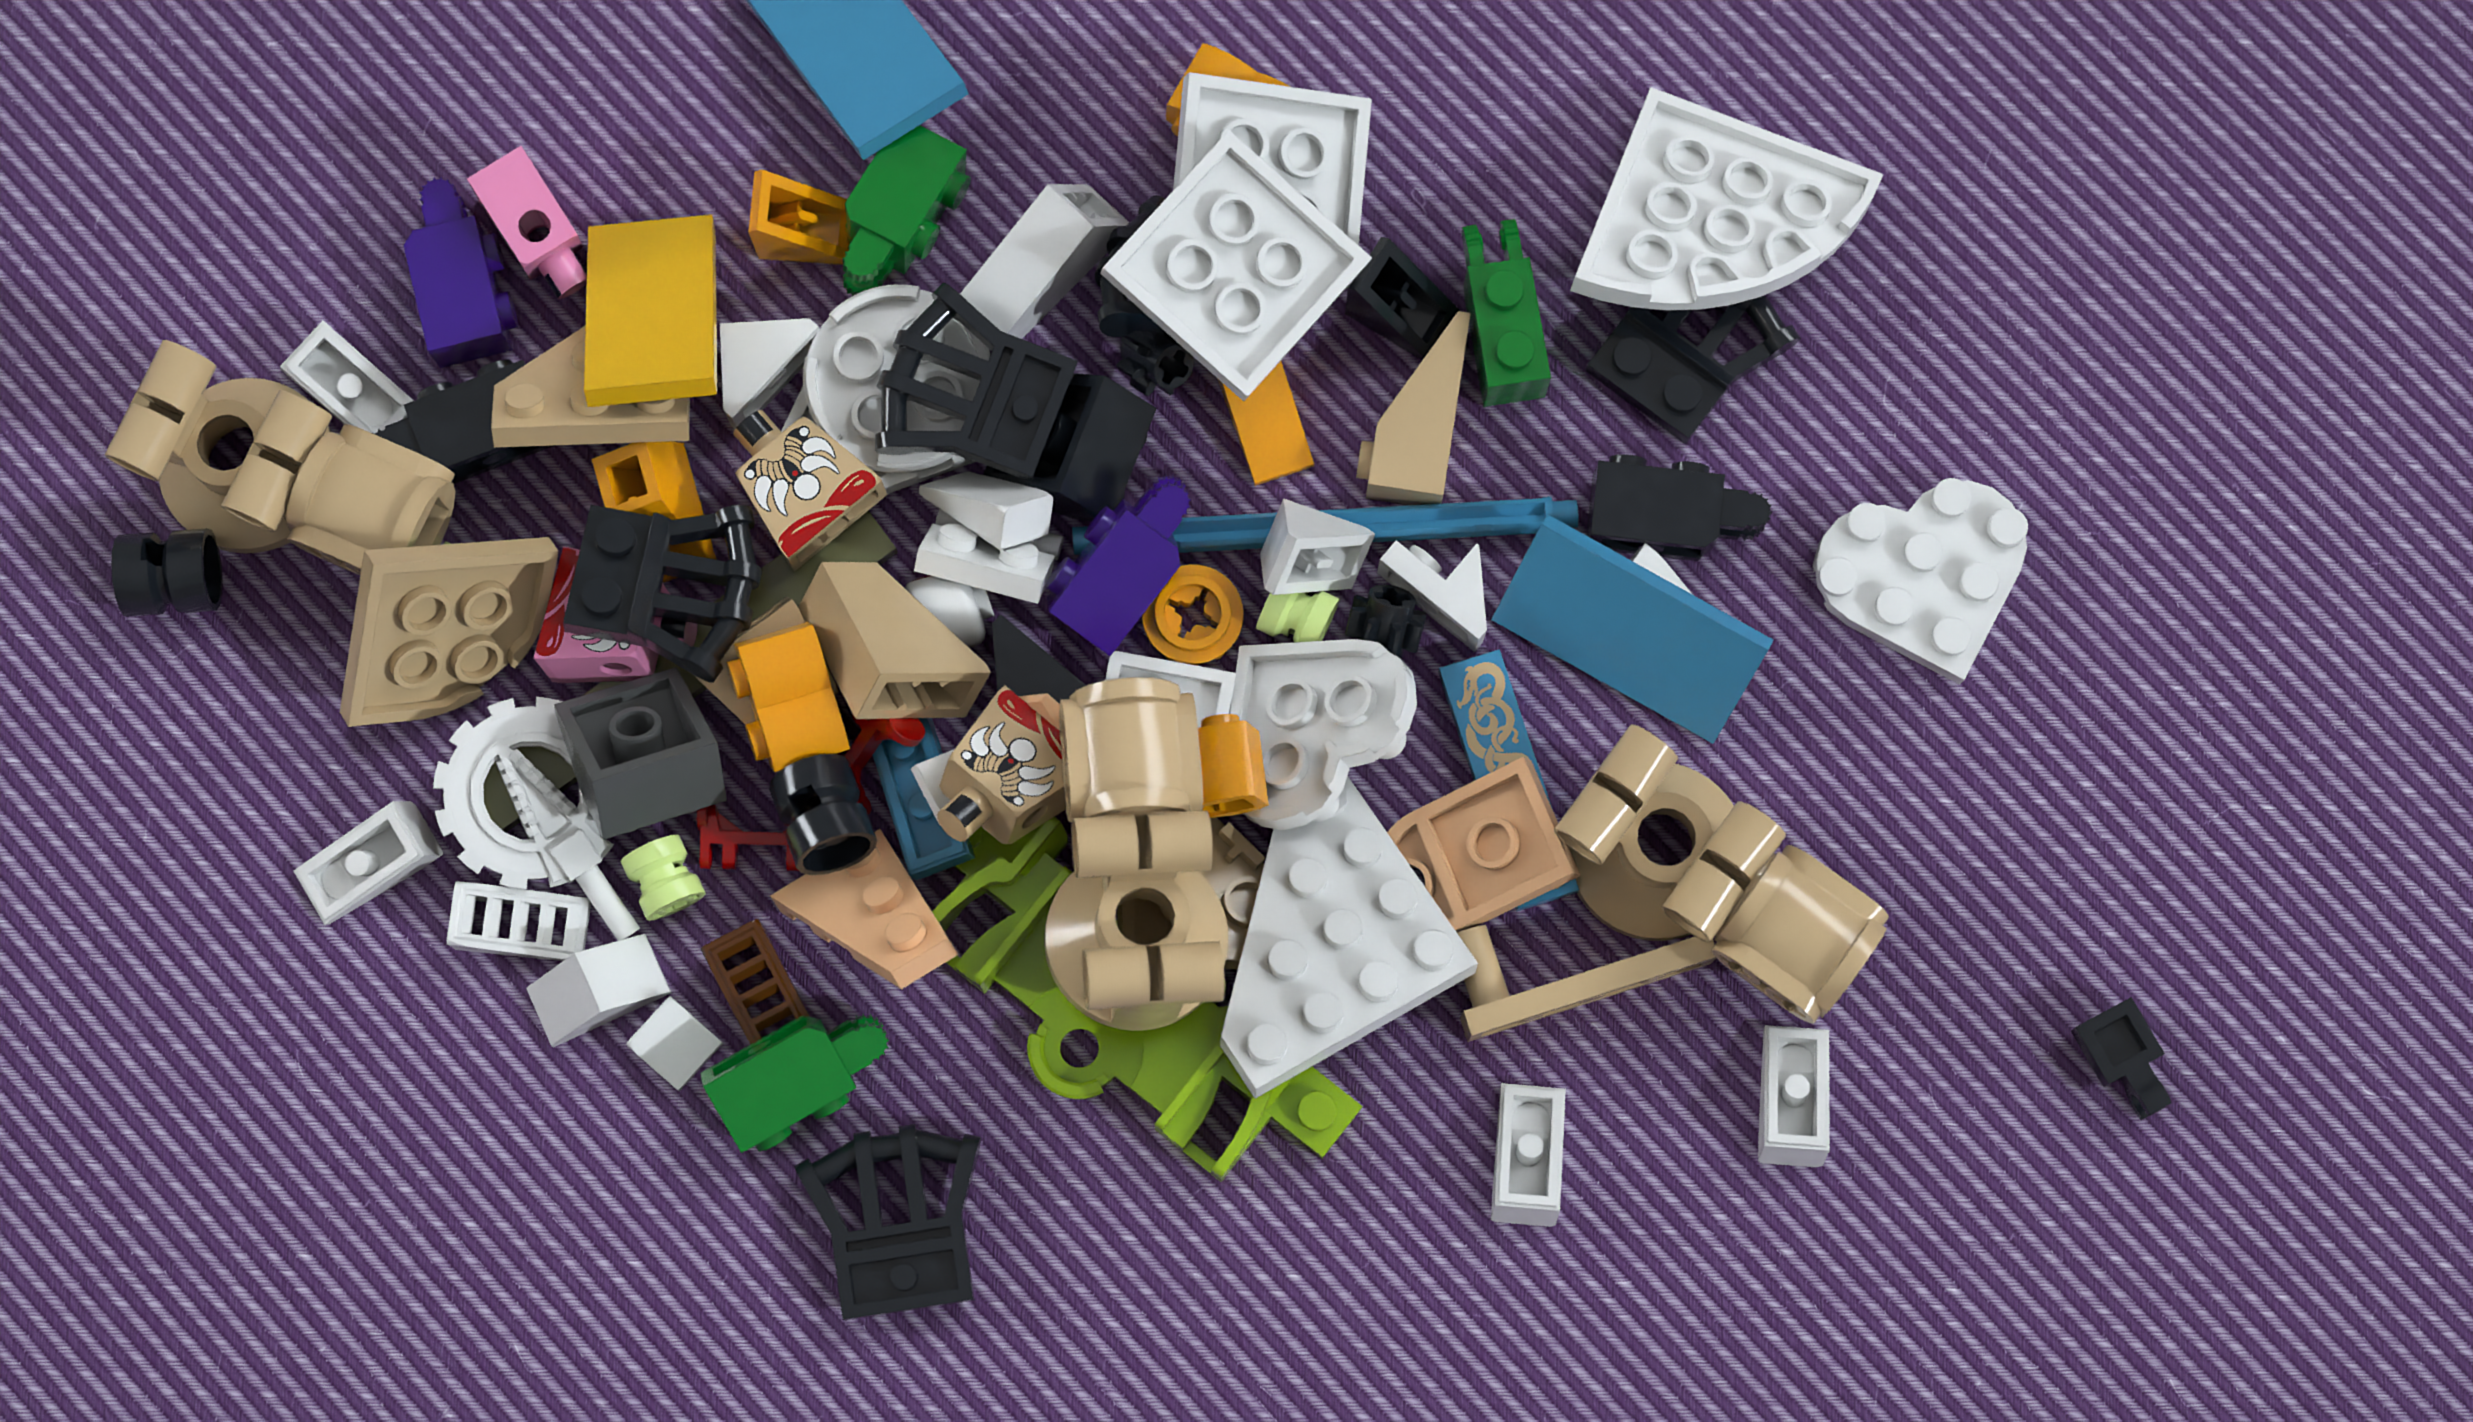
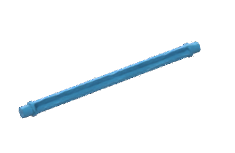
M1551 497L1318 510L1368 528L1375 533L1372 542L1536 534L1547 515L1572 528H1578L1579 522L1577 500L1552 501ZM1277 513L1182 518L1183 520L1172 535L1176 541L1179 553L1263 548ZM1089 526L1072 527L1074 555H1080L1090 542L1084 538V534Z

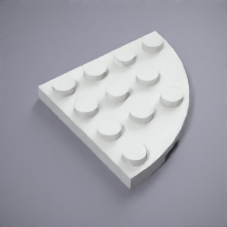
M1650 87L1570 291L1604 302L1657 310L1707 309L1728 306L1764 296L1810 273L1837 251L1853 233L1867 212L1883 174Z

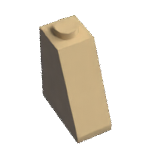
M821 562L798 607L805 622L813 624L823 657L855 719L966 717L991 673L987 664L877 562Z

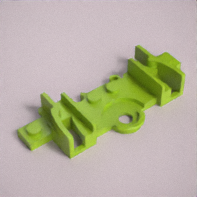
M1053 817L1012 844L1000 843L982 826L969 837L975 858L953 866L965 877L939 903L932 913L945 932L969 903L987 893L1010 911L1012 915L997 923L979 937L961 958L957 955L945 963L984 994L996 982L1044 1020L1039 1025L1036 1034L1029 1033L1027 1053L1035 1076L1048 1090L1069 1099H1089L1103 1094L1102 1088L1108 1085L1114 1078L1118 1079L1162 1114L1154 1124L1155 1130L1220 1182L1224 1180L1271 1119L1323 1159L1363 1106L1313 1066L1261 1096L1254 1098L1220 1046L1228 1006L1218 1007L1216 1003L1220 1001L1203 1002L1196 1010L1175 1023L1157 1029L1131 1031L1106 1026L1089 1018L1076 1009L1062 994L1049 970L1044 947L1045 925L1050 906L1060 886L1073 873L1066 866L1063 867L1055 861L1068 843L1067 833L1060 820ZM1224 978V984H1225L1224 996H1225V994H1226V981H1225V978ZM1073 1030H1086L1092 1033L1098 1041V1055L1088 1066L1073 1067L1066 1063L1061 1056V1042ZM1223 1080L1246 1098L1250 1105L1235 1137L1219 1160L1215 1161L1195 1145L1191 1139L1204 1122L1213 1105L1220 1082Z

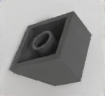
M677 667L554 704L555 714L584 802L603 840L727 801L718 742Z

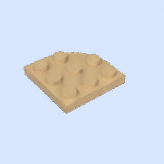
M550 537L364 550L340 706V714L347 726L412 721L447 713L482 696L484 693L480 686L493 678L508 663L511 667L516 668L533 646L540 633L550 598L559 552Z

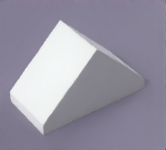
M810 318L720 323L723 411L731 427L736 429L749 415L755 411L763 410L803 368L805 356L808 355L813 339L820 330L819 326Z
M1283 498L1260 553L1264 589L1272 595L1352 589L1375 533L1364 526Z
M645 934L576 952L526 987L552 1047H556L671 994V990Z

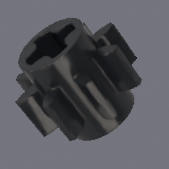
M1133 331L1121 338L1120 352L1122 360L1116 364L1117 369L1131 377L1129 385L1144 395L1149 396L1155 387H1158L1168 395H1172L1175 388L1184 384L1189 376H1192L1193 356L1169 334Z
M1376 585L1370 588L1368 598L1359 595L1354 596L1345 635L1360 640L1378 642L1387 651L1402 659L1404 650L1412 653L1418 652L1427 614L1424 611L1414 610L1416 599L1409 591L1393 585Z

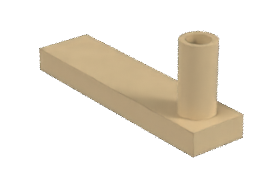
M1487 926L1472 927L1457 933L1478 962L1475 974L1464 979L1473 1008L1463 1011L1460 1021L1467 1042L1709 965L1716 959L1712 953L1715 943L1713 939L1711 942H1706L1697 937H1692L1510 996Z

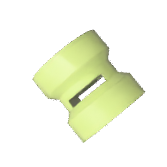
M1325 591L1317 592L1313 596H1309L1308 592L1272 595L1270 593L1259 616L1256 629L1272 637L1279 634L1285 636L1292 634L1294 635V642L1322 641L1337 610L1340 598Z
M678 834L665 836L642 845L628 853L620 861L628 879L641 884L639 888L642 895L639 904L648 921L661 919L677 913L696 903L706 894L699 877L696 874L690 873L687 867L683 866L688 853Z

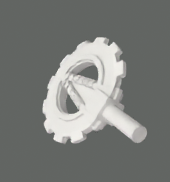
M536 697V707L515 708L514 700L511 698L488 706L487 709L491 716L475 727L466 720L449 739V742L457 746L452 754L449 764L438 761L433 789H443L445 809L435 811L443 837L453 833L464 849L457 857L476 874L480 873L483 866L501 874L502 878L499 885L527 890V880L548 878L550 888L567 882L570 884L576 880L617 941L626 939L639 930V925L597 866L602 862V859L614 844L606 839L603 840L584 802L580 787L579 804L576 808L517 749L520 747L541 746L559 754L572 766L554 709V704L563 701ZM494 763H496L502 776V780L529 840H522L505 833L490 819L484 804L483 784Z

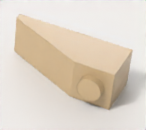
M1457 312L1377 422L1374 442L1362 440L1356 478L1368 480L1366 499L1403 505L1442 503L1471 313Z

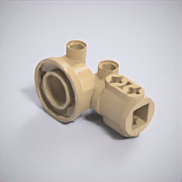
M162 340L104 454L106 458L131 472L153 481H159L166 505L178 522L187 530L211 529L216 537L217 546L221 550L235 553H258L276 549L291 542L314 556L358 575L361 574L364 550L440 545L450 522L456 493L454 484L451 483L455 474L445 466L353 425L344 424L340 434L331 432L328 425L332 415L286 385L266 379L240 378L218 383L206 389L216 369V365L195 351L168 340ZM240 427H248L252 430L254 441L242 465L235 469L224 471L209 466L211 450L221 437Z
M1120 678L1084 686L1076 690L1070 696V699L1060 700L1059 706L1065 802L1068 821L1072 822V850L1075 871L1060 886L1049 909L1044 934L1046 960L1051 975L1062 994L1084 1015L1101 1024L1117 1029L1131 1031L1157 1029L1188 1016L1203 1002L1223 1001L1224 965L1228 951L1227 920L1215 891L1198 872L1211 870L1213 849L1208 811H1202L1203 781L1193 693H1181L1178 684L1157 678ZM1136 898L1151 900L1160 905L1167 913L1172 929L1169 935L1158 943L1151 945L1135 944L1126 939L1118 929L1115 919L1116 908L1124 901Z
M1630 725L1554 829L1556 835L1568 845L1581 876L1576 878L1579 887L1577 893L1586 908L1603 924L1614 931L1635 939L1666 941L1692 934L1703 941L1711 942L1713 937L1716 936L1714 940L1717 943L1713 947L1712 953L1722 964L1796 1017L1814 1024L1819 1016L1823 1018L1867 962L1887 930L1884 924L1889 919V915L1873 899L1805 851L1792 845H1786L1781 853L1778 851L1774 854L1786 837V833L1775 821L1747 803L1739 801L1734 806L1727 795L1709 778L1691 768L1675 764L1678 756L1662 740L1639 726ZM1659 814L1669 815L1679 820L1687 828L1691 837V855L1683 862L1673 866L1659 865L1650 861L1642 853L1638 843V829L1644 818Z

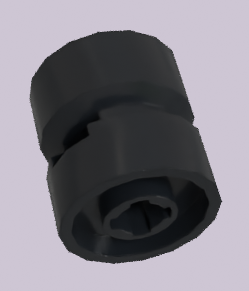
M211 529L172 531L167 541H163L154 532L118 535L115 538L111 560L112 582L117 605L123 616L162 615L169 604H172L177 612L180 613L216 611L219 608L223 588L222 563L216 537Z
M819 754L803 758L779 771L770 781L769 790L780 821L784 825L789 826L786 830V839L795 866L801 873L822 875L841 871L865 859L876 848L877 838L866 808L862 804L857 803L860 797V790L850 762L845 756Z

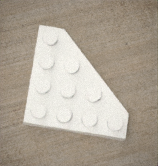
M1348 776L1343 791L1339 795V807L1330 819L1323 822L1312 821L1307 825L1287 830L1273 829L1220 1041L1222 1050L1254 1098L1261 1096L1476 972L1478 962Z

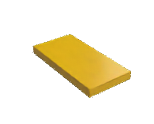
M713 214L588 226L584 393L587 407L717 394L716 231Z

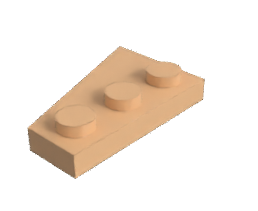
M881 829L875 831L877 838L876 848L868 857L857 864L829 874H805L770 895L782 914L793 921L796 918L800 919L810 926L815 935L828 943L833 940L847 949L856 961L900 989L905 988L958 955Z

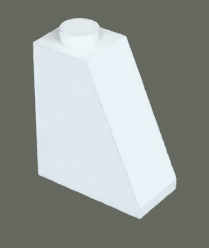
M1047 184L960 295L1000 331L1022 339L1107 253L1106 245L1111 232L1115 228L1126 226L1130 222L1088 184Z

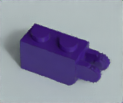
M440 177V179L433 178L432 181L427 180V184L425 186L422 185V192H419L421 195L420 201L423 204L421 208L426 227L413 230L403 245L427 351L440 368L512 351L513 347L509 330L518 328V320L509 291L500 293L495 271L505 269L498 238L495 233L486 235L475 215L468 216L465 209L467 207L462 197H459L454 184H451L448 179L445 181Z
M1165 474L1162 478L1158 477L1156 482L1153 481V487H1148L1134 506L1125 499H1122L1114 511L1107 506L1104 507L1093 519L1084 534V538L1090 541L1075 562L1066 557L1057 566L1046 583L1045 588L1051 592L1046 598L1049 612L1109 656L1113 654L1180 567L1178 547L1172 533L1183 520L1182 515H1187L1186 511L1190 508L1189 501L1191 499L1187 496L1189 494L1188 491L1184 489L1186 487L1185 483H1181L1180 478H1174V475L1170 477Z

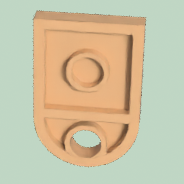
M1524 756L1410 812L1398 820L1387 832L1411 868H1418L1423 873L1425 888L1457 933L1487 922L1581 876L1568 845L1554 832L1558 821L1532 761Z

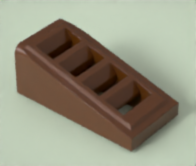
M759 919L750 921L700 948L750 1045L762 1038L760 1031L792 1014L795 1019L802 1015L809 1016L764 925ZM757 944L761 952L760 955L728 970L724 960ZM767 968L770 969L773 978L740 994L736 984ZM782 992L786 1000L785 1002L752 1018L748 1008Z

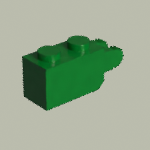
M919 125L877 152L845 202V231L850 244L848 246L849 251H845V257H843V271H845L843 282L844 288L847 289V294L850 293L854 296L865 290L882 286L892 269L905 275L916 256L921 259H925L928 256L940 232V226L937 225L940 217L947 207L955 210L962 202L969 188L971 177L966 175L967 149Z
M1515 219L1500 222L1499 242L1505 261L1487 264L1484 263L1483 240L1477 225L1462 227V241L1467 267L1464 280V297L1467 313H1471L1469 327L1483 407L1545 398L1551 380L1530 257L1523 258L1518 226Z
M862 1013L860 1017L855 1016V1020L851 1021L849 1019L827 1031L820 1019L802 1015L701 1072L703 1088L740 1152L743 1153L753 1146L758 1151L772 1148L790 1136L792 1133L790 1126L810 1114H813L815 1119H820L842 1108L849 1101L847 1093L857 1088L852 1075L872 1064L873 1059L879 1060V1056L885 1055L884 1051L886 1048L888 1049L887 1042L889 1039L885 1036L887 1034L886 1030L882 1029L883 1023L878 1022V1017L874 1018L871 1014L866 1016Z

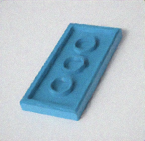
M746 0L862 160L870 157L969 94L964 81L902 0Z
M1547 515L1542 522L1491 619L1712 744L1717 739L1773 642V639L1550 515Z

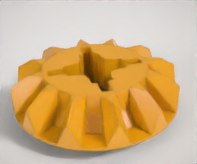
M1190 564L1180 566L1143 613L1142 620L1150 644L1169 661L1197 666L1214 659H1221L1225 652L1238 640L1243 624L1244 611L1239 592L1225 575L1211 567ZM1203 593L1207 594L1204 599V616L1211 621V625L1217 628L1214 629L1209 625L1204 627L1196 624L1191 632L1187 631L1184 638H1181L1182 617L1175 612V608L1171 607L1169 603L1176 607L1181 605L1190 608L1195 601L1200 600Z

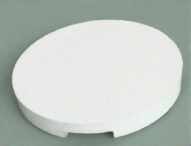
M900 284L879 286L848 298L829 313V318L814 337L808 355L805 356L804 395L814 423L866 466L879 472H917L939 465L957 454L954 452H912L902 455H886L875 451V434L881 432V390L876 385L882 371L890 370L897 353L893 343L898 331L907 330L934 301L931 295L932 292L921 290L919 286ZM953 318L933 338L935 341L989 361L991 356L989 348L964 325ZM921 360L914 377L915 380L969 401H973L980 383L979 380ZM907 401V431H961L964 421L916 402Z

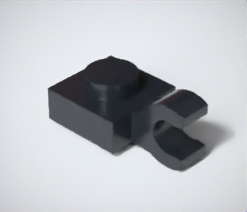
M2132 997L2071 1030L2103 1087L2121 1079L2127 1098L2140 1120L2149 1117L2172 1103L2165 1088L2149 1065V1063L2160 1058L2165 1053Z

